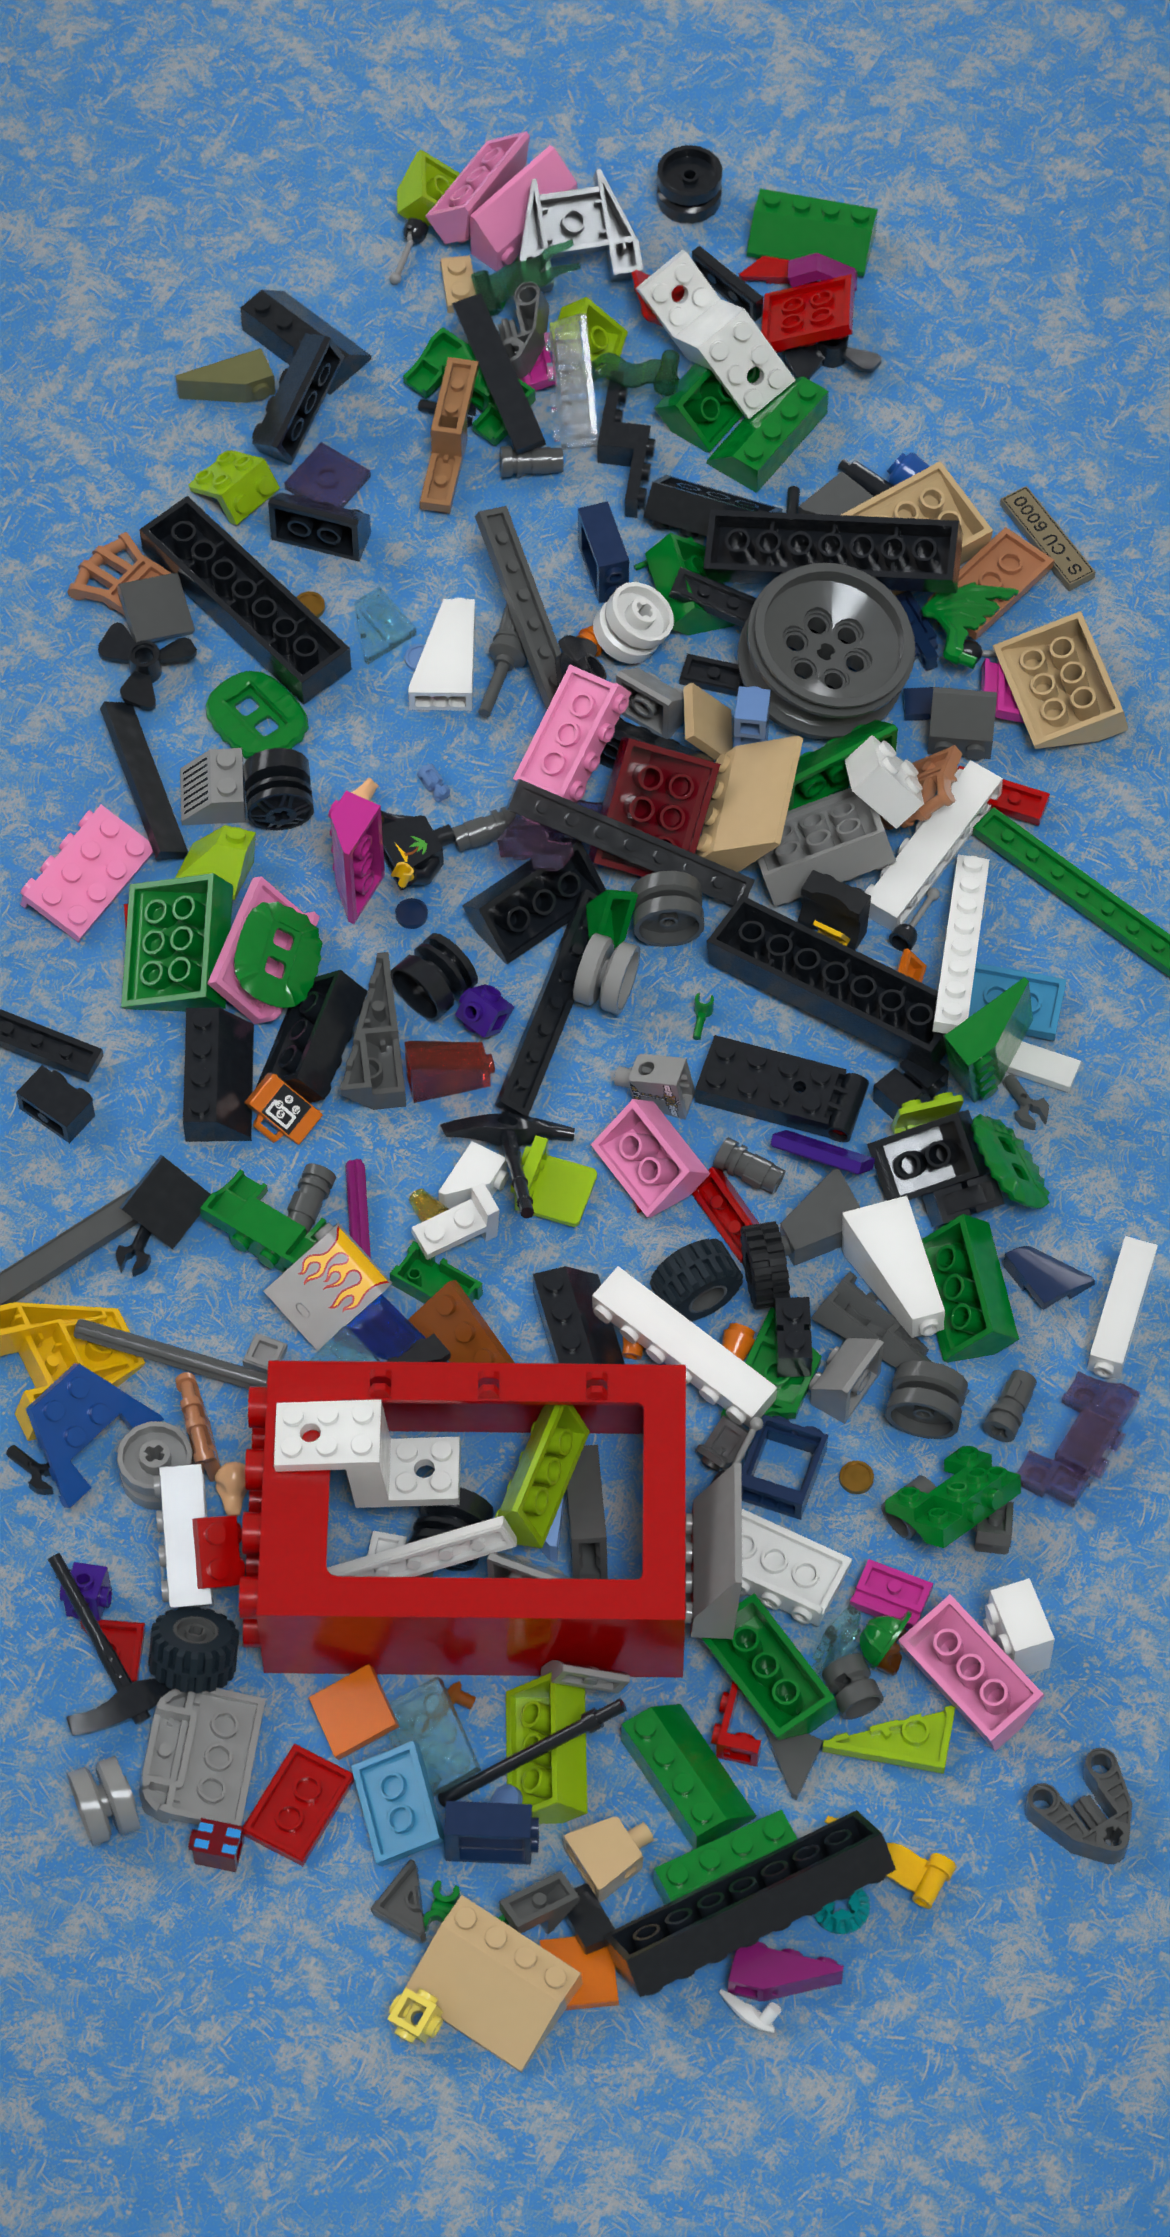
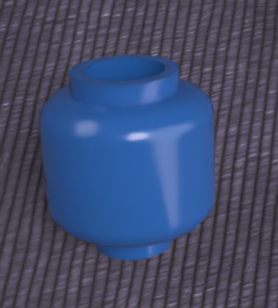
M902 453L887 470L890 474L888 482L895 486L930 466L915 453H909L908 455Z

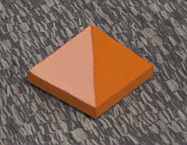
M906 948L902 953L896 971L922 983L927 966L912 951Z

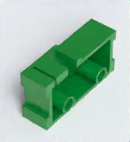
M415 1241L407 1249L408 1255L400 1266L396 1265L390 1272L392 1286L424 1304L444 1285L453 1280L459 1283L472 1303L475 1299L479 1300L483 1295V1285L480 1281L449 1265L448 1260L445 1258L440 1261V1265L435 1262V1256L427 1260Z

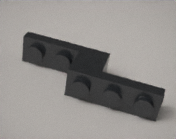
M611 371L597 444V463L631 467L625 495V517L637 518L639 506L644 507L646 502L647 488H643V482H649L651 463H647L648 457H654L656 439L650 438L651 426L623 422L624 410H620V405L627 402L628 386L623 385V372Z

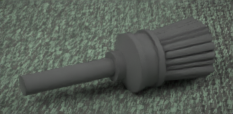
M507 604L503 611L499 631L495 633L493 643L489 648V654L495 660L496 668L478 711L484 717L491 715L507 672L513 668L524 666L527 661V656Z

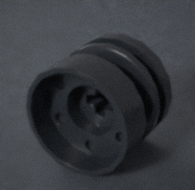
M273 748L257 752L246 760L243 765L245 791L247 792L246 804L248 819L253 825L266 830L278 831L301 826L310 820L314 813L312 788L310 787L309 761L303 753L293 749Z
M432 933L423 943L418 945L414 949V955L409 954L391 970L390 976L394 987L403 1000L419 1015L432 1021H436L454 1005V999H460L461 995L468 988H473L478 984L476 970L469 958L450 939L437 933Z
M460 1487V1505L419 1507L420 1518L414 1522L413 1532L409 1537L408 1543L492 1519L494 1515L493 1507L477 1493ZM479 1558L443 1569L451 1571L472 1570L477 1565Z

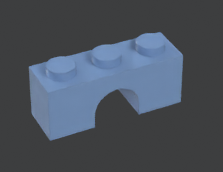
M739 686L734 717V747L768 741L771 690L756 686Z

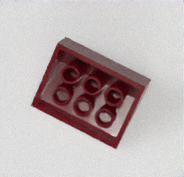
M622 736L600 814L695 854L721 764ZM593 846L590 847L588 856L593 863L642 877L653 873Z

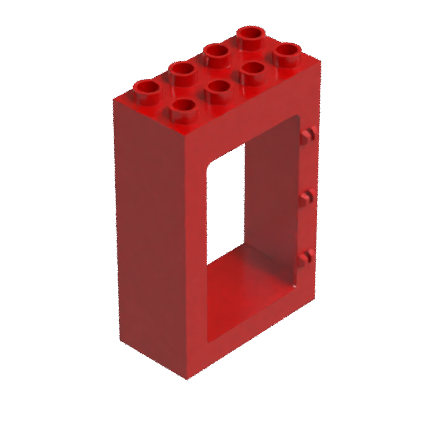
M268 1360L267 1386H250L248 1394L249 1428H252V1449H246L245 1488L246 1491H249V1512H243L242 1552L246 1554V1576H240L239 1617L243 1619V1647L261 1648L264 1673L351 1674L370 1664L376 1674L541 1676L542 1666L549 1661L558 1660L624 1671L630 1677L683 1678L685 1638L686 1365ZM381 1400L389 1431L531 1433L532 1425L537 1421L541 1409L545 1405H573L590 1433L643 1434L642 1576L639 1579L334 1576L327 1570L330 1470L275 1471L277 1403ZM309 1430L303 1434L302 1440L306 1442L316 1441L321 1433L316 1430Z

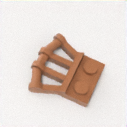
M127 532L118 535L119 539L103 547L97 546L92 551L93 556L89 560H83L78 565L79 572L75 582L70 584L67 591L71 598L75 600H84L86 598L103 602L110 610L113 611L115 609L125 616L116 588L118 584L171 574V572L144 556ZM125 550L135 563L131 565L115 554ZM101 564H108L123 575L117 579L99 568ZM93 578L109 588V590L89 586L87 583L89 579Z
M955 745L912 763L919 773L917 778L923 788L921 793L924 805L900 825L902 828L912 826L916 820L925 821L930 819L932 813L944 805L948 807L955 803V797L951 792V783L957 781L954 775L958 770L957 766L962 757L961 751ZM879 814L884 829H893L894 826Z
M183 1372L176 1377L175 1381L178 1391L182 1394L180 1406L193 1450L195 1464H202L210 1482L215 1481V1474L221 1466L210 1420L196 1377L192 1373Z

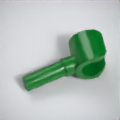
M697 993L695 996L694 1012L697 1015L693 1039L695 1040L701 1039L704 1021L706 1017L711 1016L713 1013V995H711L710 1002L706 1004L699 1002L700 993Z

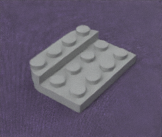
M216 1688V1691H202V1693L188 1691L185 1693L180 1692L179 1689H173L161 1697L152 1719L139 1783V1796L143 1811L147 1815L167 1824L169 1819L199 1825L201 1818L241 1826L266 1698Z

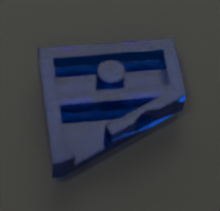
M382 1294L334 1336L336 1343L340 1346L384 1360L392 1357L398 1358L407 1352L415 1341L421 1338L426 1339Z

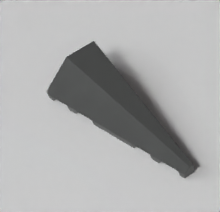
M388 952L377 953L373 976L370 978L369 990L360 1013L350 1058H348L343 1083L341 1082L340 1085L342 1096L373 1110L406 1107L405 1084Z
M851 1271L841 1280L835 1290L811 1317L812 1320L845 1339L867 1338L883 1341L882 1360L896 1368L904 1362L913 1360L932 1362L926 1356L929 1349L917 1337L911 1338L897 1319L876 1303L878 1298L872 1292L865 1295L855 1284L857 1277Z

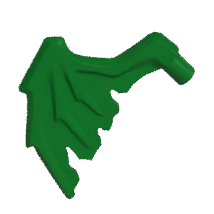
M972 582L958 587L957 593L937 592L921 608V612L924 617L936 619L947 633L943 657L956 666L961 664L974 669L978 658L964 652L963 645L969 635L966 629L978 630L979 626L986 623L985 617H993L999 611L1000 607L997 603L989 600L1001 599L1009 601L1014 595H1018L1019 590L976 585V582Z

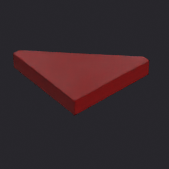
M762 256L739 273V278L744 282L755 280L766 281V284H790L788 280L789 260Z
M113 1620L97 1621L116 1651L132 1683L138 1681L146 1630L145 1623ZM80 1621L81 1628H82V1629L85 1631V1633L88 1635L86 1629L84 1628L82 1622Z

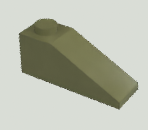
M261 348L175 375L179 399L249 403L276 394L274 374Z

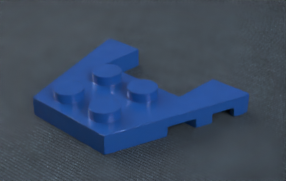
M74 1363L26 1408L39 1446L45 1452L50 1466V1475L52 1480L56 1481L61 1495L59 1499L64 1508H71L92 1488L71 1463V1459L117 1416L121 1418L130 1431L135 1426L150 1421L162 1422L164 1420L161 1415L77 1363Z

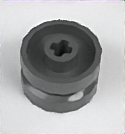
M659 871L645 875L631 887V892L638 894L633 912L634 934L640 941L659 947L678 946L693 941L704 931V911L701 907L702 888L701 883L696 877L679 871Z
M914 1360L904 1362L895 1370L892 1382L893 1392L889 1395L885 1417L894 1427L912 1436L926 1439L952 1437L959 1429L962 1415L961 1407L965 1402L968 1382L959 1372L940 1363Z

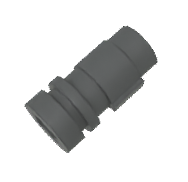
M500 446L501 477H512L513 474H516V477H522L523 473L551 474L563 472L564 457L562 448L539 447L517 456L515 449H512L511 446Z
M507 806L500 808V812L493 810L490 811L488 816H481L452 827L457 850L461 852L469 848L473 849L491 843V841L496 839L500 841L506 840V836L512 838L521 835L516 814L506 810Z
M729 1137L726 1138L715 1157L713 1166L723 1172L727 1169L729 1175L734 1176L736 1174L742 1177V1181L755 1188H763L774 1194L779 1188L786 1171L776 1166L773 1162L749 1152L747 1146L743 1144L738 1146L739 1142Z
M313 1163L305 1166L302 1178H300L297 1185L299 1191L294 1192L287 1208V1217L306 1227V1235L310 1232L312 1225L315 1224L322 1207V1202L328 1198L330 1189H332L336 1180V1175L331 1170Z
M1014 1370L1002 1389L998 1403L991 1407L990 1413L984 1422L983 1428L989 1436L1002 1442H1011L1015 1439L1023 1422L1022 1414L1025 1413L1037 1384L1033 1375L1023 1370Z

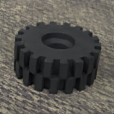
M776 1221L742 1226L740 1241L742 1244L743 1267L745 1268V1278L753 1308L758 1310L775 1307V1298L790 1297L787 1260L778 1224H776Z

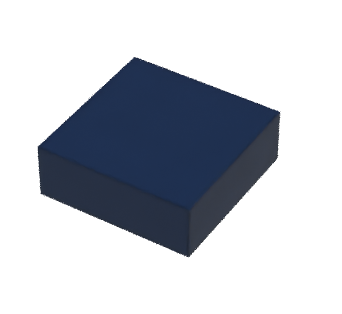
M933 687L903 689L905 721L930 720Z

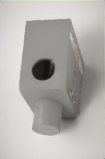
M639 1054L632 1068L619 1066L615 1072L614 1084L630 1088L633 1099L654 1101L663 1114L686 1120L695 1095L686 1058Z

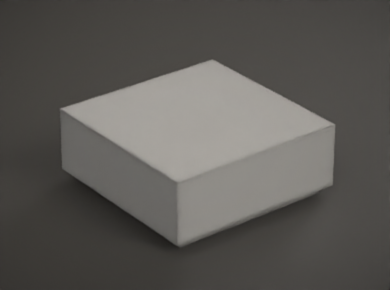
M256 1333L243 1359V1366L268 1374V1360L282 1361L288 1350L287 1344Z

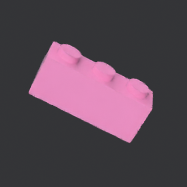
M632 1099L591 1144L642 1212L649 1218L689 1197L710 1175V1172L654 1101Z

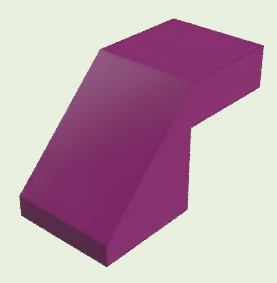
M819 253L789 260L788 280L791 287L852 274L855 283L854 291H857V271L851 266Z

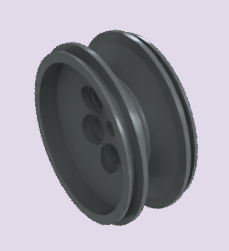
M814 563L791 569L779 575L765 586L758 595L740 634L737 650L738 667L745 687L756 686L771 690L770 720L797 735L813 739L831 740L843 737L858 725H866L874 720L882 721L889 714L910 677L915 660V638L903 606L896 596L880 581L861 570L846 565ZM810 629L817 631L819 634L813 633ZM788 647H793V648H795L797 651H793V650L789 649ZM848 667L855 669L857 672L851 671ZM796 674L802 675L805 679L800 678ZM826 685H831V686H833L835 689H831V688L827 687Z

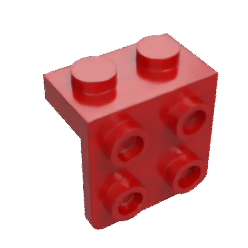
M237 1515L192 1519L198 1589L239 1586L240 1576H245V1564L239 1552V1543L242 1541V1528L240 1523H237Z

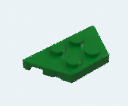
M771 1307L745 1363L778 1387L777 1399L764 1414L771 1417L781 1416L786 1419H796L808 1393L810 1382L819 1369L822 1356L812 1347L811 1376L777 1377L775 1309ZM723 1409L721 1418L722 1416H727V1410Z

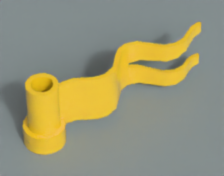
M827 1816L825 1823L829 1824L838 1818ZM886 1843L896 1868L895 1871L887 1874V1877L914 1892L912 1900L916 1904L930 1909L945 1881H950L957 1868L956 1864L948 1857L939 1853H932L930 1858L926 1860L903 1845Z

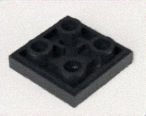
M160 1155L119 1208L169 1248L174 1249L201 1214L200 1207L211 1194L164 1156Z

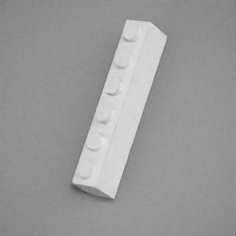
M971 760L964 769L959 768L954 775L957 781L951 783V792L955 797V803L948 807L944 805L933 812L930 819L919 821L915 829L916 832L911 839L905 838L900 845L898 856L895 858L896 862L883 868L880 874L881 878L876 885L871 884L866 889L865 893L871 895L870 919L891 931L898 925L906 922L928 890L931 889L972 835L973 827L990 811L991 805L987 804L990 798L997 800L1002 794L1003 778Z
M619 1266L592 1295L593 1312L600 1320L607 1324L612 1322L620 1328L619 1331L626 1340L633 1344L638 1342L646 1348V1353L659 1364L664 1362L667 1365H686V1384L690 1382L700 1390V1395L710 1404L715 1405L718 1403L727 1410V1416L736 1424L742 1425L744 1423L751 1428L750 1420L754 1417L761 1418L777 1399L778 1387Z

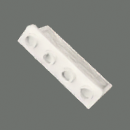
M742 1509V1587L740 1595H752L755 1593L764 1606L773 1610L779 1608L790 1613L800 1623H811L819 1627L852 1565V1559Z

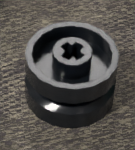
M694 145L676 147L665 153L659 161L657 169V203L660 210L669 218L683 223L704 221L714 215L721 205L723 168L719 158L710 150Z

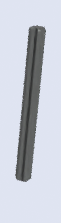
M79 1319L74 1329V1337L239 1387L249 1389L250 1386H267V1373L102 1324Z

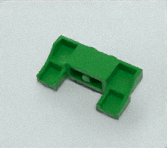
M442 327L430 338L421 356L403 375V383L427 399L442 384L448 357L476 361L469 344ZM478 367L471 402L482 410L483 413L472 423L473 431L497 446L508 433ZM519 379L531 406L536 401L535 389Z
M240 1169L223 1188L211 1193L200 1207L201 1218L228 1233L231 1244L239 1251H248L257 1256L259 1261L266 1267L271 1269L275 1267L285 1272L317 1241L314 1235L326 1224V1220L321 1218L306 1235V1227L262 1202L261 1199L268 1192L267 1185L264 1183L260 1185L246 1177L244 1171Z
M962 1446L944 1459V1471L954 1474L952 1477L929 1493L921 1492L915 1487L901 1488L885 1500V1512L895 1515L910 1524L927 1544L944 1549L1021 1494V1475L1007 1471L1003 1467H992V1454L979 1451L973 1446Z

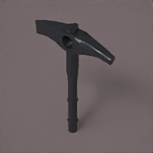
M502 1111L501 1114L472 1116L440 1124L446 1137L476 1139L503 1147L505 1159L512 1177V1186L517 1197V1206L520 1209L521 1216L526 1219L534 1215V1209L519 1146L532 1144L536 1135L548 1140L573 1141L575 1128L525 1115L509 1114L507 1111Z
M60 1553L53 1555L48 1561L56 1574V1578L61 1583L75 1609L74 1612L80 1618L100 1661L117 1690L109 1701L96 1709L66 1716L72 1736L99 1732L121 1725L132 1719L135 1725H140L151 1717L148 1711L158 1704L161 1697L173 1689L166 1687L165 1683H159L155 1678L132 1683L116 1651L93 1615L89 1603L86 1602L70 1572L71 1569H68Z

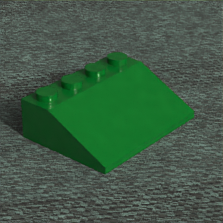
M215 873L130 884L121 1001L123 1009L186 1012V1008H226V999L207 983L231 929L232 884Z
M1023 977L944 1035L950 1073L974 1103L980 1098L986 1100L997 1092V1086L1003 1080L1033 1021L1029 981L1026 977Z

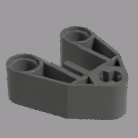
M530 281L519 285L514 293L521 334H518L514 319L508 321L507 318L501 320L502 323L498 325L501 340L518 378H523L531 372L545 347L549 304L538 284Z
M1096 1748L1091 1750L1086 1757L1083 1780L1095 1796L1094 1799L1098 1805L1090 1795H1084L1079 1798V1801L1073 1804V1808L1082 1821L1068 1803L1066 1804L1058 1791L1047 1783H1039L1030 1788L1026 1799L1025 1815L1034 1826L1071 1854L1105 1864H1116L1124 1859L1130 1838L1132 1802L1115 1754L1106 1748ZM1102 1765L1108 1769V1772L1097 1773L1092 1767ZM1038 1800H1043L1050 1805V1807L1047 1809H1040L1034 1805V1802ZM1106 1840H1111V1844L1108 1845ZM1113 1841H1116L1118 1845L1113 1846Z

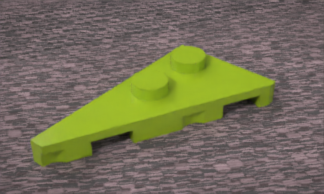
M947 1706L941 1712L922 1716L920 1713L912 1715L906 1720H893L870 1726L867 1731L849 1735L848 1732L835 1735L829 1740H824L822 1752L944 1774L956 1707Z

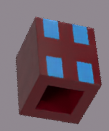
M201 1818L198 1830L193 1829L188 1845V1850L193 1851L194 1863L236 1872L245 1841L243 1826Z

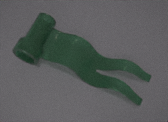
M573 240L550 246L533 259L506 265L489 275L487 270L473 273L471 280L475 293L482 294L491 317L503 311L501 303L514 296L517 287L524 282H535L539 288L550 284L559 275L581 269L578 262L554 266L545 272H540L551 257L573 247Z
M666 350L662 353L661 359H651L639 364L626 362L614 353H604L592 362H580L570 357H563L562 363L569 364L581 371L588 372L593 371L599 366L601 367L590 376L584 378L561 374L559 381L585 387L591 385L599 378L607 377L627 388H638L646 384H654V390L658 394L672 396L677 393L679 386L677 372L680 355L674 350Z

